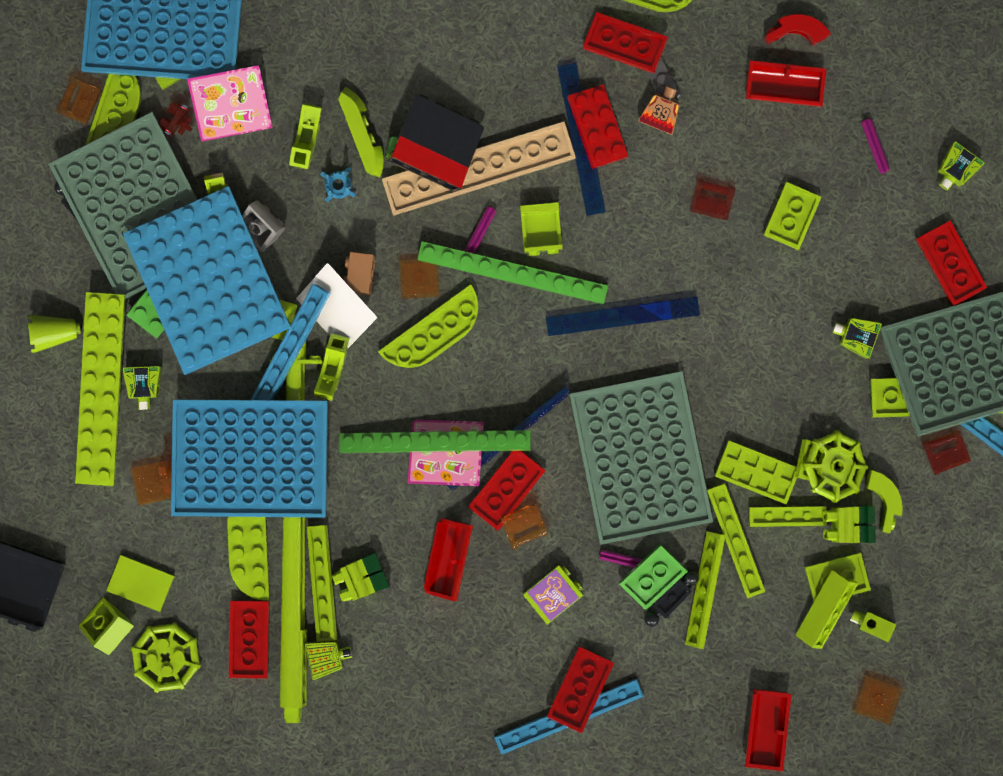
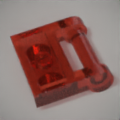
M698 178L690 212L728 221L736 187L730 186L728 188L704 182V179ZM705 189L725 194L727 199L722 200L703 195L701 191Z
M958 429L930 442L924 441L921 443L934 475L971 461ZM954 440L956 441V446L933 454V448Z

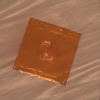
M419 260L399 261L401 299L440 297L438 265Z
M865 676L853 712L891 725L903 689Z

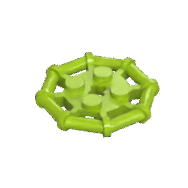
M834 430L833 433L820 439H814L807 460L803 464L811 484V491L830 499L833 503H838L839 500L854 493L857 494L860 491L859 487L866 469H868L859 440L855 441L842 434L839 430ZM834 441L833 447L825 448V444ZM841 442L850 446V448L847 450L841 447ZM818 451H820L821 456L818 464H813ZM853 453L855 454L858 465H856V463L853 462ZM836 462H838V466L840 467L839 470H834V464ZM813 468H817V474L821 478L819 482L817 481ZM856 469H858V471H857V473H856V476H855V478H854V481H853L852 479H853V476H854V474H855V471H856ZM826 483L833 486V492L823 488ZM843 484L848 485L849 488L840 491V487Z
M176 622L158 626H147L145 632L130 649L133 655L134 676L149 685L156 693L173 689L183 690L195 672L201 668L197 638L184 631ZM170 632L167 638L158 639L156 633ZM175 633L182 639H184L187 643L182 645L177 640H175ZM151 636L154 642L148 650L142 649ZM189 646L191 661H187L185 657V648ZM168 652L171 660L170 662H163L161 654ZM140 653L146 654L147 666L143 669ZM183 666H190L183 677L180 678L178 673ZM151 670L158 676L157 682L144 672ZM174 676L176 679L175 682L162 683L163 677Z

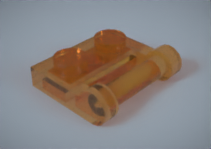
M69 77L68 87L60 106L56 108L55 112L87 125L102 90ZM76 86L80 87L71 111H67L66 109Z
M535 503L500 518L513 551L518 549L520 545L548 535ZM535 525L538 526L537 530L515 539V534Z

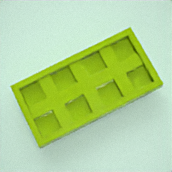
M728 441L714 476L787 504L797 479L795 477L797 467Z

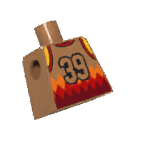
M666 85L663 95L655 92L641 114L639 122L672 135L680 102L673 100L677 89Z

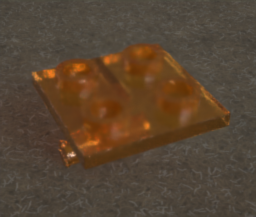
M169 460L131 468L139 506L171 499L172 473Z

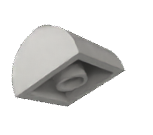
M258 200L251 203L242 215L255 246L261 253L275 242L285 230L282 221L275 218L270 213L269 208L266 205H262Z

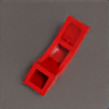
M794 14L780 18L777 21L779 28L777 29L775 26L769 29L764 40L769 45L785 35L799 34L805 37L811 46H814L828 38L831 33L817 19L807 15Z

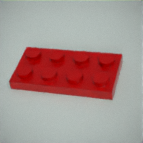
M596 12L583 49L655 74L668 41V36Z
M604 84L567 96L591 168L594 169L627 158L628 154Z
M951 220L915 239L952 306L987 288Z
M512 451L468 508L498 531L545 473V470L522 451Z
M231 600L229 678L267 679L269 601Z
M579 647L547 717L582 734L614 663Z

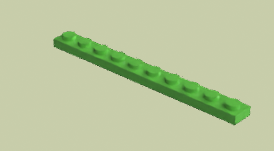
M423 241L421 242L417 259L604 304L608 285Z
M530 430L340 433L339 437L340 453L531 451Z

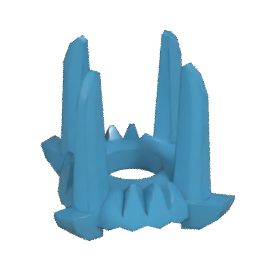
M347 167L346 170L335 171L329 175L322 171L320 175L326 179L325 190L328 196L325 200L327 202L332 198L341 199L347 195L355 197L356 194L351 191L352 181L348 176L351 168ZM336 179H340L344 183L343 188L340 190L333 188V182Z

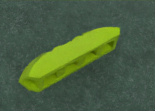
M345 87L338 100L364 168L368 174L380 178L384 164L383 151L381 146L373 147V144H376L373 134H368L367 132L368 121L365 115L361 116L362 113L367 111V108L356 93Z

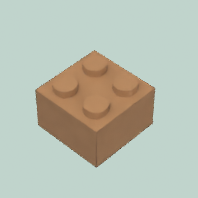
M350 252V257L346 256L345 268L348 270V275L344 276L343 280L355 294L371 296L376 259L374 255Z

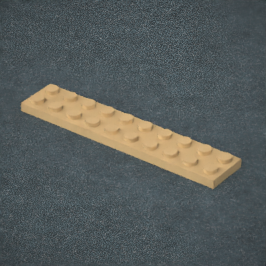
M561 122L476 149L462 188L456 192L410 171L383 178L382 181L393 216L558 165L576 159L565 122Z

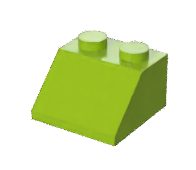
M105 597L98 602L79 624V628L91 644L108 655L111 654L134 627L128 617Z

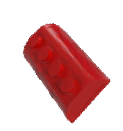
M750 61L747 72L745 99L823 107L826 69Z
M443 518L439 522L437 521L423 587L426 594L450 601H458L473 525Z
M753 689L744 767L783 771L792 694Z

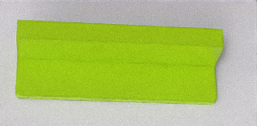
M832 570L797 631L796 636L810 647L822 649L859 583L853 579L844 578Z

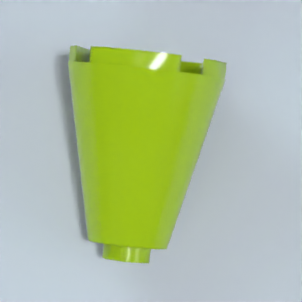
M27 315V319L31 318L32 323H28L30 345L35 346V349H31V353L77 339V334H81L80 324L75 323V319Z

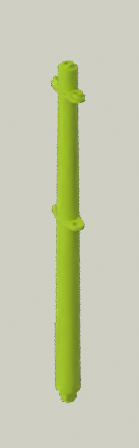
M306 341L286 376V401H305V364H323L321 356H309V360H306ZM283 517L279 707L284 708L285 723H300L302 708L307 706L305 517Z

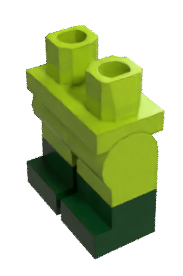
M875 506L831 507V510L823 511V520L826 522L831 521V529H824L823 531L824 539L836 543H876V526L855 525L858 523H875Z
M376 552L340 568V571L332 575L335 585L345 581L348 587L339 591L342 602L351 599L354 601L390 587L384 571L365 577L382 569Z

